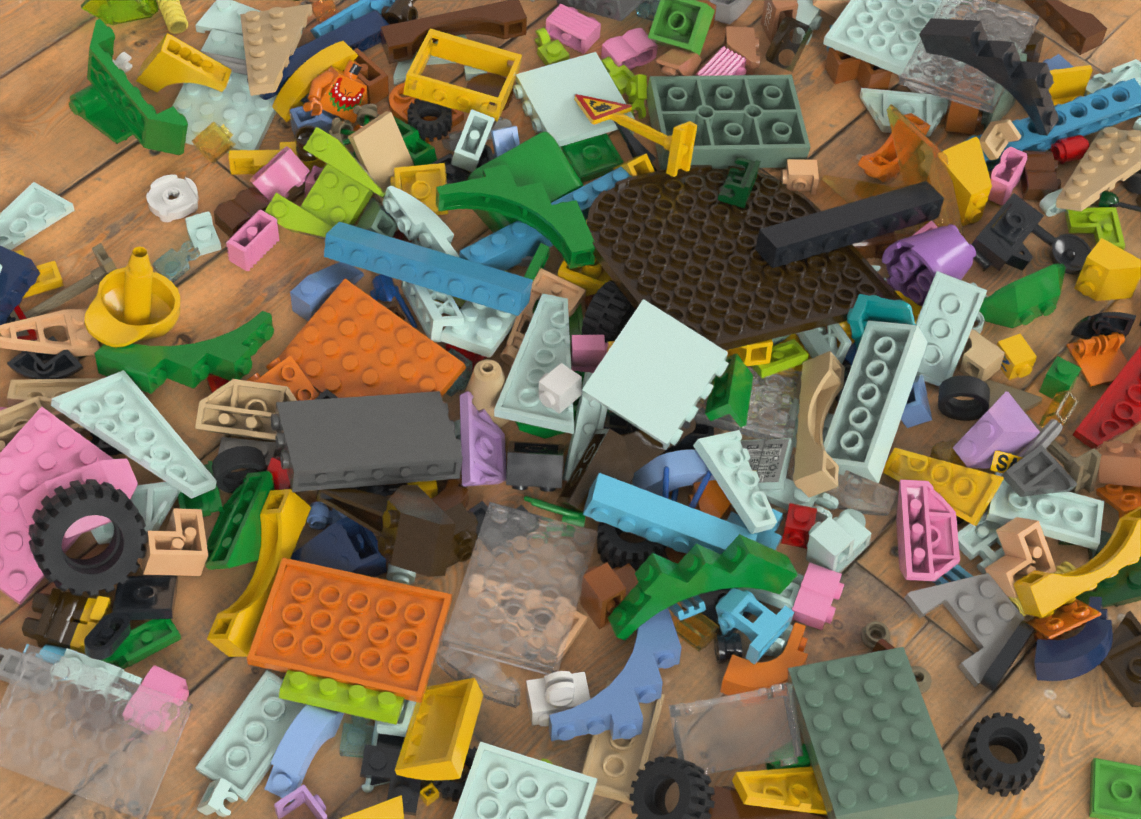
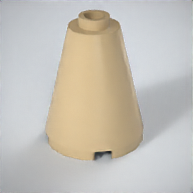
M482 360L476 364L465 392L469 391L474 396L472 404L478 411L485 409L492 421L500 428L510 421L494 416V409L506 379L501 366L496 361Z

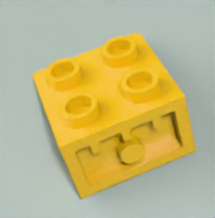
M1091 65L1050 70L1054 83L1049 88V93L1051 94L1054 106L1068 103L1079 96L1084 97L1093 71Z

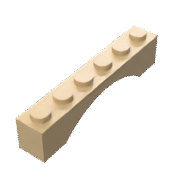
M831 351L803 362L793 481L795 486L801 489L808 498L838 487L839 466L825 451L823 427L829 408L844 387L845 367Z

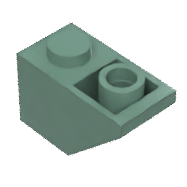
M373 197L370 198L356 227L393 237L397 229V223L386 212L384 206Z

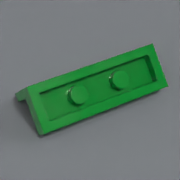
M735 353L727 357L726 362L729 364L722 376L716 375L710 383L714 387L707 398L705 415L710 421H713L730 413L741 428L746 426L753 374L738 354Z

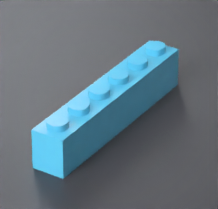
M601 473L597 475L590 487L583 515L593 518L598 522H604L622 531L636 534L651 542L660 543L673 548L675 551L686 554L695 544L722 554L739 534L754 541L757 538V533L751 534L744 527Z

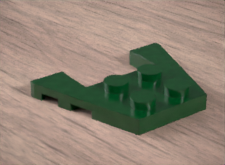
M1101 530L1098 548L1096 550L1088 548L1089 561L1104 548L1112 533ZM1058 540L1059 545H1075ZM1139 557L1138 562L1126 565L1118 570L1117 575L1105 578L1097 583V587L1093 591L1083 592L1076 596V599L1089 605L1090 597H1102L1103 608L1112 605L1118 607L1141 601V557Z

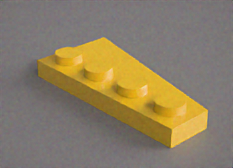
M898 448L893 449L883 469V473L899 482L900 480L929 481L934 487L933 489L954 509L956 515L974 526L978 525L1004 479L1002 476Z

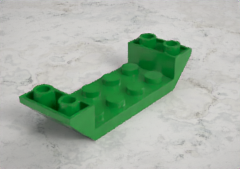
M101 19L96 20L89 47L87 79L144 148L175 155L183 154L188 128L186 117L183 114H179L174 106L156 114L154 107L143 99L140 90L136 86L133 87L128 81L125 72L114 64L112 60L115 40L111 27L106 26Z

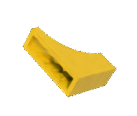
M167 33L142 63L136 81L156 93L162 88L176 83H196L223 92L232 70Z

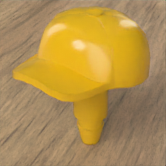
M135 247L132 250L126 267L113 270L100 282L97 296L85 313L84 325L93 338L115 348L125 347L136 341L164 336L171 331L180 316L179 290L168 278L153 272L148 252L144 247Z

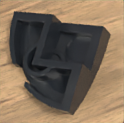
M1103 312L1087 316L1076 323L1070 335L1088 340L1093 336H1107L1113 332H1118L1119 334L1122 333L1124 338H1126L1132 328L1136 315L1122 312Z
M54 336L48 339L50 341H57ZM63 350L58 355L22 351L7 362V365L13 371L29 379H62L83 369V366L69 350Z

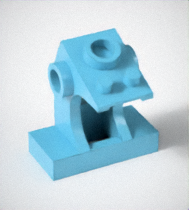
M732 588L716 605L718 623L720 624L722 634L725 636L729 630L737 628L752 642L749 645L745 658L754 665L790 626L794 612L787 606H784L776 615L757 601L751 592L747 590L741 591L736 588ZM743 612H749L758 618L754 623H751L742 615Z

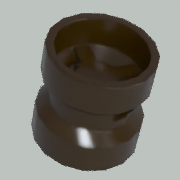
M312 126L300 127L294 135L297 156L303 161L318 159L303 149L315 130V127Z

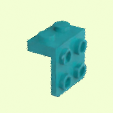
M859 294L854 307L850 308L847 315V322L850 324L852 339L855 341L857 350L868 321L916 325L910 304L903 300H890L876 295Z

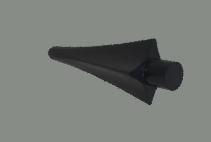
M614 121L632 157L647 153L652 164L657 158L627 128Z

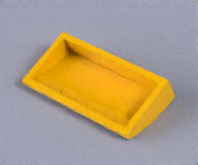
M475 678L426 687L422 703L416 702L395 767L397 775L420 780H453L461 778L483 699V693Z

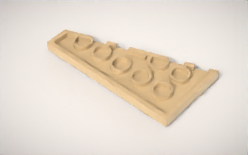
M311 4L286 8L274 7L266 11H249L246 14H240L251 96L276 92L283 77L282 71L284 67H288L289 56L294 54L301 39L302 28H306L307 18L313 13Z
M1106 127L1100 130L1057 197L1056 208L1083 211L1100 198V193L1105 190L1111 191L1115 188L1117 181H1125L1141 169V131L1119 130L1115 127Z

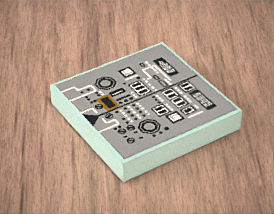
M792 439L740 440L742 447L748 450L751 457L748 462L752 471H756L760 479L757 483L759 489H783L794 447Z

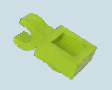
M544 27L535 30V33L538 35V38L535 39L538 46L537 55L546 66L570 59L569 53L558 39L551 42L550 36Z
M609 56L601 60L620 94L626 93L627 82L635 75L625 65L618 67Z
M637 74L628 80L626 94L628 96V103L632 106V115L634 116L635 109L638 112V119H643L646 116L644 100L647 99V75Z

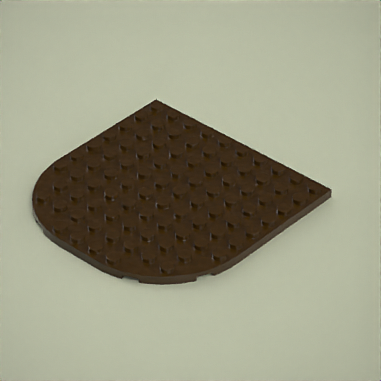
M690 165L689 171L686 172L679 169L675 177L667 174L666 170L629 177L616 182L614 188L608 191L603 190L592 203L588 213L587 226L594 239L593 245L595 247L593 255L635 310L644 299L725 351L847 321L850 308L854 307L859 294L876 295L890 300H903L853 245L772 268L755 250L759 229L821 212V210L798 190L793 193L782 186V181L759 172L745 208L719 201V193L727 179L730 168H736L741 171L745 170V168L728 166V169H712V165Z

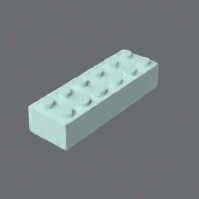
M878 321L867 322L823 444L827 454L839 466L838 478L879 484L927 345V341L918 325Z

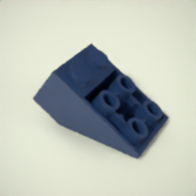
M349 517L331 524L292 553L290 558L370 577H377L387 572L386 559L378 552V541L374 533Z

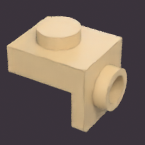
M1006 119L990 122L979 141L982 150L989 160H996L1008 142L1019 141L1021 135L1011 120Z

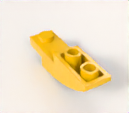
M280 142L279 150H229L228 159L231 175L256 174L286 146L297 156L296 143ZM320 159L314 161L301 160L310 172L313 166L321 168L326 165Z

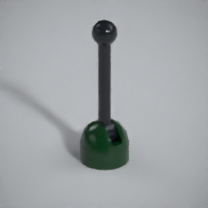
M1109 191L1102 192L1098 207H1122L1141 212V207L1119 202L1116 194Z

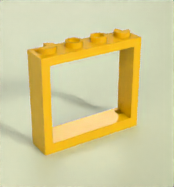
M430 29L406 74L403 95L469 114L472 109L495 118L494 121L498 122L515 84L516 74H519L522 55ZM432 38L438 39V44L433 43ZM435 56L507 77L497 98L421 76L430 57ZM508 60L514 61L513 66L508 64Z

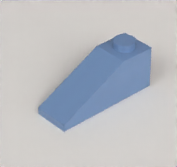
M338 262L308 275L290 291L292 311L309 321L344 279L355 285L364 276V273L352 265Z

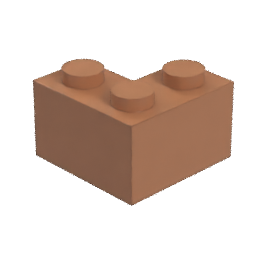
M1141 430L1136 431L1132 443H1122L1118 440L1103 442L1099 451L1102 455L1099 465V483L1141 487Z

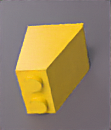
M977 137L937 153L928 183L944 197V208L961 227L970 223L974 224L982 218L992 187L981 144Z

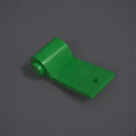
M92 84L70 96L69 107L75 115L82 117L114 143L118 144L133 135Z

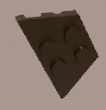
M1129 611L1114 632L1111 649L1100 665L1131 707H1141V624L1133 613Z

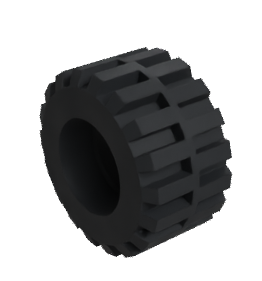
M614 281L606 282L592 298L583 319L582 335H604L605 342L615 341L636 311Z
M599 522L596 542L597 552L601 554V561L603 563L608 562L612 569L630 564L637 571L652 553L663 557V550L667 546L651 542L647 539L639 543L624 541L619 535L625 531L604 522Z
M1000 712L993 713L991 718L987 715L982 718L980 723L977 722L964 746L962 758L965 759L963 763L964 769L970 770L968 774L970 780L976 779L978 781L976 786L981 790L983 787L988 788L989 794L994 795L996 792H1000L1001 797H1007L1010 791L1013 796L1019 794L1022 789L1025 791L1031 782L1034 781L1045 758L1043 756L1045 746L1040 744L1042 740L1040 733L1035 734L1033 732L1035 727L1031 723L1026 725L1024 723L1025 719L1021 716L1015 719L1012 718V713L1007 712L1005 716H1001ZM999 745L1008 748L1014 753L1018 762L1008 764L999 761L992 755L989 746Z
M660 756L655 758V762L648 761L645 763V770L639 769L636 773L638 779L637 781H632L631 787L634 788V793L630 794V801H634V805L631 806L632 813L638 815L636 819H710L712 814L709 813L710 807L714 808L715 801L711 800V795H715L713 787H709L712 781L708 775H704L705 770L700 766L675 757L666 756L664 758ZM676 782L680 793L679 801L674 810L668 813L665 805V796L669 787Z

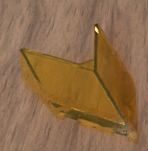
M892 104L886 110L900 174L890 185L823 175L821 178L847 203L927 181L944 197L939 218L930 221L938 228L948 226L949 224L955 225L959 233L965 238L953 181L946 167L949 165L947 155ZM930 221L897 230L895 233L912 236Z

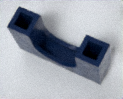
M0 246V264L2 265L0 273V325H3L14 308L21 303L23 296L29 288L35 284L40 272L31 259Z

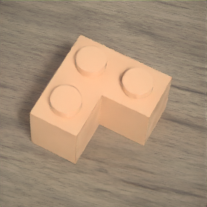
M173 508L166 531H147L148 542L143 543V546L146 548L145 557L142 559L143 575L201 576L208 558L202 509Z
M1016 517L996 530L1005 555L984 569L1008 597H1018L1013 583L1032 571L1048 573L1057 571L1039 521Z

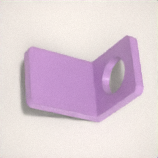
M304 784L274 804L276 816L279 819L303 803L308 806L316 819H328L324 812L326 806L317 794L312 796ZM295 799L290 805L284 807L288 802Z

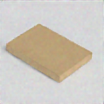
M385 111L348 136L360 164L384 193H386L387 187L391 186V177H395L394 168L414 166L392 112ZM374 193L376 200L382 203L383 198Z

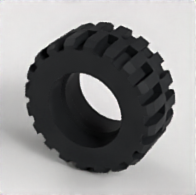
M87 479L86 484L82 485L79 480L71 481L70 487L67 489H63L62 486L54 489L56 495L51 499L46 495L41 501L43 505L42 510L35 509L32 518L35 523L29 525L28 533L31 537L29 541L30 550L49 582H54L58 589L64 592L69 589L72 595L77 596L83 595V591H86L89 596H98L99 590L102 589L109 593L115 590L113 585L121 582L123 585L130 580L127 575L131 571L136 573L140 567V564L137 562L138 558L143 559L145 557L146 548L143 546V543L148 542V535L144 529L146 524L143 517L122 490H116L112 484L104 481L100 485L95 479ZM99 515L107 517L112 521L114 525L112 540L108 547L99 555L88 559H74L68 557L63 552L62 540L64 534L77 520L86 516Z

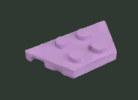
M467 391L460 395L461 454L463 457L462 485L500 484L506 481L505 434L492 421L485 409L481 411L476 409L472 404L474 396Z

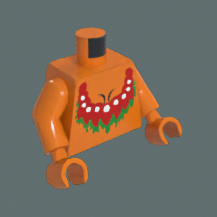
M349 60L344 71L333 66L329 67L327 71L311 81L307 97L310 102L304 103L303 110L305 112L312 110L311 116H318L324 110L355 123L357 121V114L353 112L354 107L368 104L367 86L357 78L363 66L353 60ZM358 124L354 127L353 131H357L363 126Z

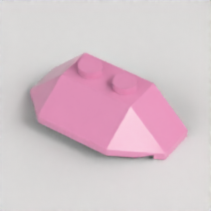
M128 459L97 461L43 482L18 500L28 527L35 523L32 518L35 509L42 510L43 505L41 501L46 495L51 499L56 495L54 489L59 486L67 489L70 487L71 481L79 480L81 485L86 484L87 479H95L100 485L105 481L112 484L116 490H122L131 500L138 482ZM99 515L83 517L67 529L63 539H70L112 521L107 517Z
M900 480L896 518L899 569L906 580L936 581L960 562L956 512L933 489L934 487L929 481Z

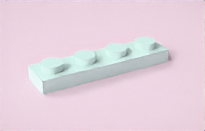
M585 372L582 389L593 373ZM582 395L578 403L574 422V434L571 436L562 480L568 481L596 429H603L607 413L606 407L595 400L590 402Z

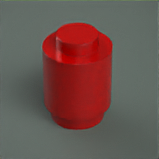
M1075 135L1057 140L1051 145L1050 152L1053 153L1054 159L1064 164L1082 159L1090 146L1088 140L1082 135Z

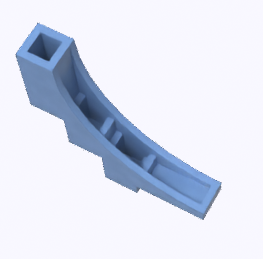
M668 608L657 613L637 629V638L633 652L624 669L608 687L592 699L572 709L549 715L548 732L551 741H566L586 734L597 735L606 730H610L612 740L620 738L630 739L642 734L643 715L639 703H651L656 699H661L663 682L658 668L667 669L680 664L682 647Z

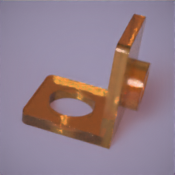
M319 0L312 4V11L319 24L339 13L333 0Z

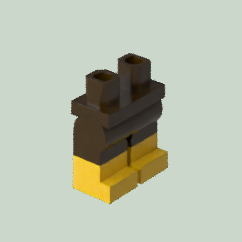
M55 588L52 589L51 594L36 593L32 601L33 612L42 613L40 619L25 618L22 632L24 636L37 640L38 647L43 648L45 644L68 648L86 655L84 639L105 615L112 613L110 598L98 596L97 599L72 595L71 592H62L60 589Z

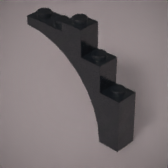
M931 18L919 33L926 53L946 56L968 64L1004 87L1022 105L1033 121L1039 135L1048 136L1059 120L1058 113L1055 110L1051 94L1049 93V88H1051L1054 81L1047 63L1021 61L1014 42L988 40L981 21Z

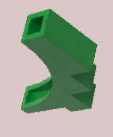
M508 164L483 169L482 178L436 187V206L438 211L479 209L512 217L536 229L550 240L562 254L569 269L595 264V256L593 255L595 248L593 245L594 239L577 200L551 205L542 182L517 187Z
M261 311L252 320L229 333L193 344L147 346L132 343L125 347L117 348L104 344L95 352L98 373L108 377L124 370L141 391L152 394L166 379L193 389L205 380L210 373L229 381L232 379L241 380L252 369L251 356H254L258 349L266 341L270 340L274 334L272 315Z
M740 534L722 554L695 544L678 564L652 553L635 572L638 580L637 585L608 616V620L616 637L625 641L643 623L679 601L701 593L728 588L763 589L780 595L797 577L798 573L787 555Z

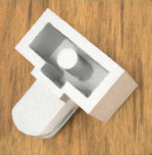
M557 671L544 676V678L526 681V698L532 726H549V715L572 709L590 700L585 672L571 674L569 671Z

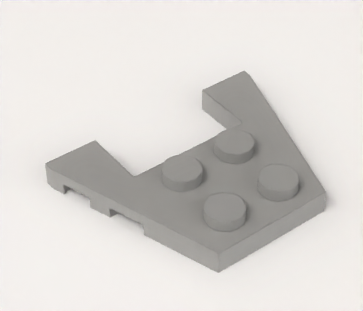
M989 573L911 591L904 597L919 618H922L943 604L971 638L979 651L963 661L958 667L974 687L978 686L989 667L1021 621L1024 620V616L1020 614V611Z

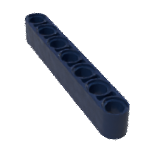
M372 11L295 49L294 54L289 56L288 67H284L282 71L283 77L276 92L260 94L259 96L263 100H268L278 95L287 80L301 65L330 45L344 41L352 50L358 48L363 52L381 43V27L390 24L378 11Z

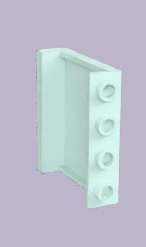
M596 52L516 74V85L513 86L516 99L521 100L525 115L529 116L532 120L534 132L550 133L559 146L618 130L616 124L611 119L595 125L591 124L574 100L575 94L626 104ZM631 111L624 114L635 120Z
M643 299L583 387L582 396L590 402L593 400L597 401L661 442L666 450L670 443L675 446L681 438L683 431L680 428L684 422L688 421L690 423L699 410L695 406L700 398L706 400L714 386L710 383L716 375L721 377L729 364L726 362L728 352Z

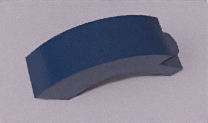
M1090 597L1089 606L1101 612V615L1087 621L1083 630L1077 635L1064 640L1037 639L1035 654L1037 680L1062 681L1073 679L1093 670L1105 659L1112 646L1113 631L1112 621L1108 620V609H1103L1102 597Z

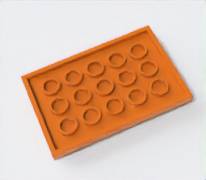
M347 279L341 282L279 355L281 361L291 355L317 391L322 393L327 389L338 398L440 391L441 397H443L467 368L462 361Z
M282 558L252 642L247 663L248 665L287 673V670L324 679L330 678L350 685H361L367 689L391 692L396 696L404 697L405 700L422 703L452 602V594Z

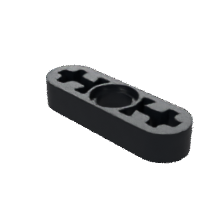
M1023 620L987 670L980 684L991 691L996 689L1032 636L1035 629L1033 626Z

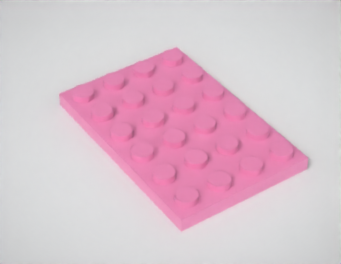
M42 406L0 452V591L19 605L26 600L45 576L38 567L30 550L29 541L31 537L28 534L29 527L18 500L45 481L97 461L113 460L112 457ZM80 535L62 540V550L64 553Z

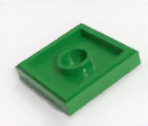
M607 133L560 146L582 183L602 177L613 171L614 167L624 163Z

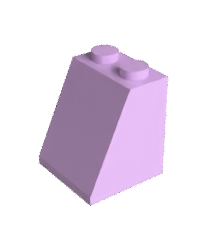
M1005 392L956 443L953 449L968 468H991L995 450L1017 456L1040 432L1010 393Z

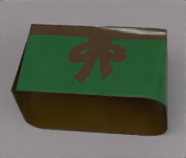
M785 17L766 52V60L780 68L793 72L812 33L810 26L792 17ZM797 27L805 31V36L800 44H794L789 39L791 30ZM785 49H790L795 54L789 66H784L779 62V54Z

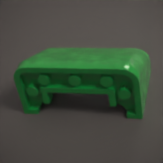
M548 132L539 133L474 170L468 180L482 178L483 169L508 164L517 187L542 182L551 203L584 186L557 141ZM472 209L493 233L518 221L500 213Z

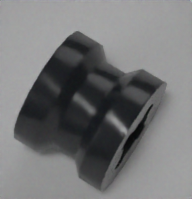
M732 633L730 637H724L721 634L714 636V650L718 664H723L730 660L732 654L743 657L739 633Z

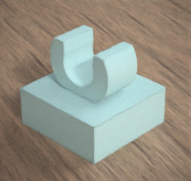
M219 778L209 783L196 810L206 816L216 812L219 816L226 817L231 814V811L224 807V799L233 803L238 800V796L233 792H228L231 786L230 782Z

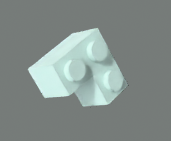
M847 511L840 518L834 517L832 519L829 516L824 522L821 523L819 521L810 529L806 560L840 573L869 546L872 533Z

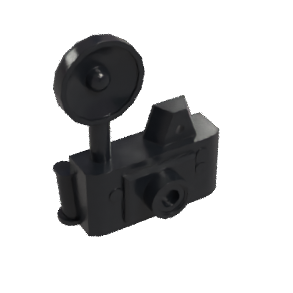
M1015 193L1012 194L971 244L976 251V256L973 259L984 269L983 272L991 265L1000 271L1005 264L1023 271L1033 259V256L1023 244L1031 232L1050 246L1049 256L1052 263L1064 264L1066 266L1065 273L1074 275L1081 272L1091 249L1082 238L1076 235L1063 234L1055 238L1038 225L1044 215Z

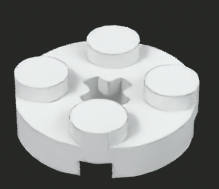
M166 175L156 179L150 185L151 189L146 195L148 207L154 215L160 217L161 221L168 223L197 211L198 190L191 179L185 177L184 180L178 178L177 175ZM170 195H173L174 197H177V198H176V199H173V200H170V199H169V196H170Z

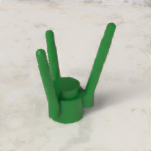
M529 496L524 497V501L531 503L532 506L561 514V528H566V531L533 534L531 536L533 540L564 537L574 539L575 533H583L586 517L583 515V511L567 509Z

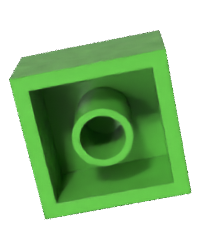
M660 0L648 38L656 44L669 48H681L697 53L700 56L715 10L708 4L696 0Z

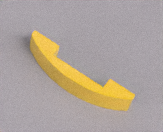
M344 41L321 50L301 65L287 80L278 93L272 108L288 122L290 120V109L303 106L301 100L309 93L311 81L327 71L331 66L343 71L349 60L354 61L358 57L357 53Z

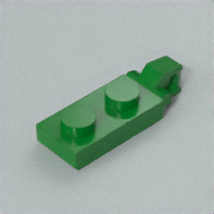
M152 619L131 630L129 636L110 657L101 661L125 669L181 640V634L171 619Z

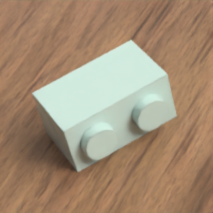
M471 109L451 162L452 165L470 172L476 170L495 118Z

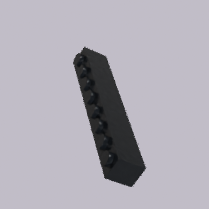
M923 181L759 229L755 250L772 268L937 219L941 212L944 197L927 181Z

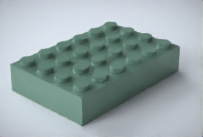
M792 75L650 76L646 102L653 129L667 136H672L673 128L689 121L697 124L691 165H712V169H728V166L745 168L743 165L734 163L736 158H745L751 161H761L759 168H786L787 159L807 160L811 147ZM655 142L660 170H667L669 151Z
M904 647L788 668V693L829 819H935L956 815L959 792Z

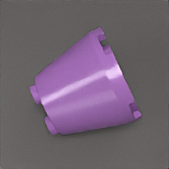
M949 224L948 226L935 228L896 241L884 251L882 262L886 264L890 276L886 280L893 290L900 291L917 305L923 306L936 272L939 271L962 280L972 266L976 251L959 233L958 228L955 225Z

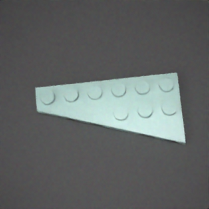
M542 293L495 406V417L574 434L573 403L559 414L552 408L544 406L539 400V381L544 374L550 373L560 363L571 369L567 298Z
M124 370L52 398L51 406L191 499L216 488V479Z

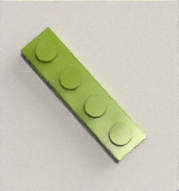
M287 670L279 689V698L395 725H397L404 705V697L396 696L391 692H379L364 688L361 685H350L330 678L324 679Z

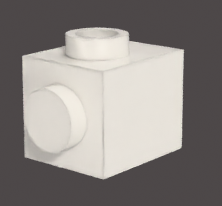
M562 363L550 373L544 374L539 381V400L544 406L552 408L559 414L582 395V377Z

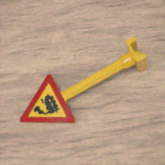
M575 94L574 100L591 124L595 125L611 119L619 125L662 145L665 150L669 151L666 173L673 177L677 176L679 169L686 172L690 170L697 124L691 121L673 128L672 136H667L624 115L632 110L631 105Z

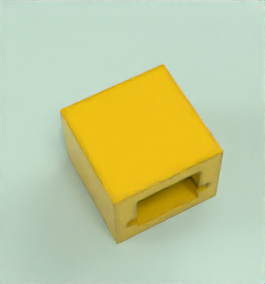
M432 783L419 792L420 798L426 806H429L439 798V791Z

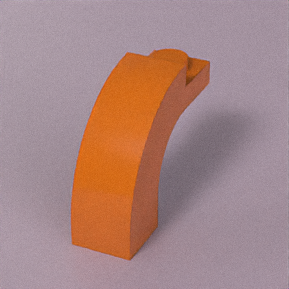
M912 113L902 115L887 141L876 152L862 156L858 166L864 169L865 174L877 178L883 183L890 180L907 164L917 151L931 125Z
M795 622L784 651L780 656L771 661L757 662L754 665L749 660L732 654L723 677L720 692L744 700H763L775 697L788 690V668L805 665L808 654L804 653L808 638L803 637L806 626Z

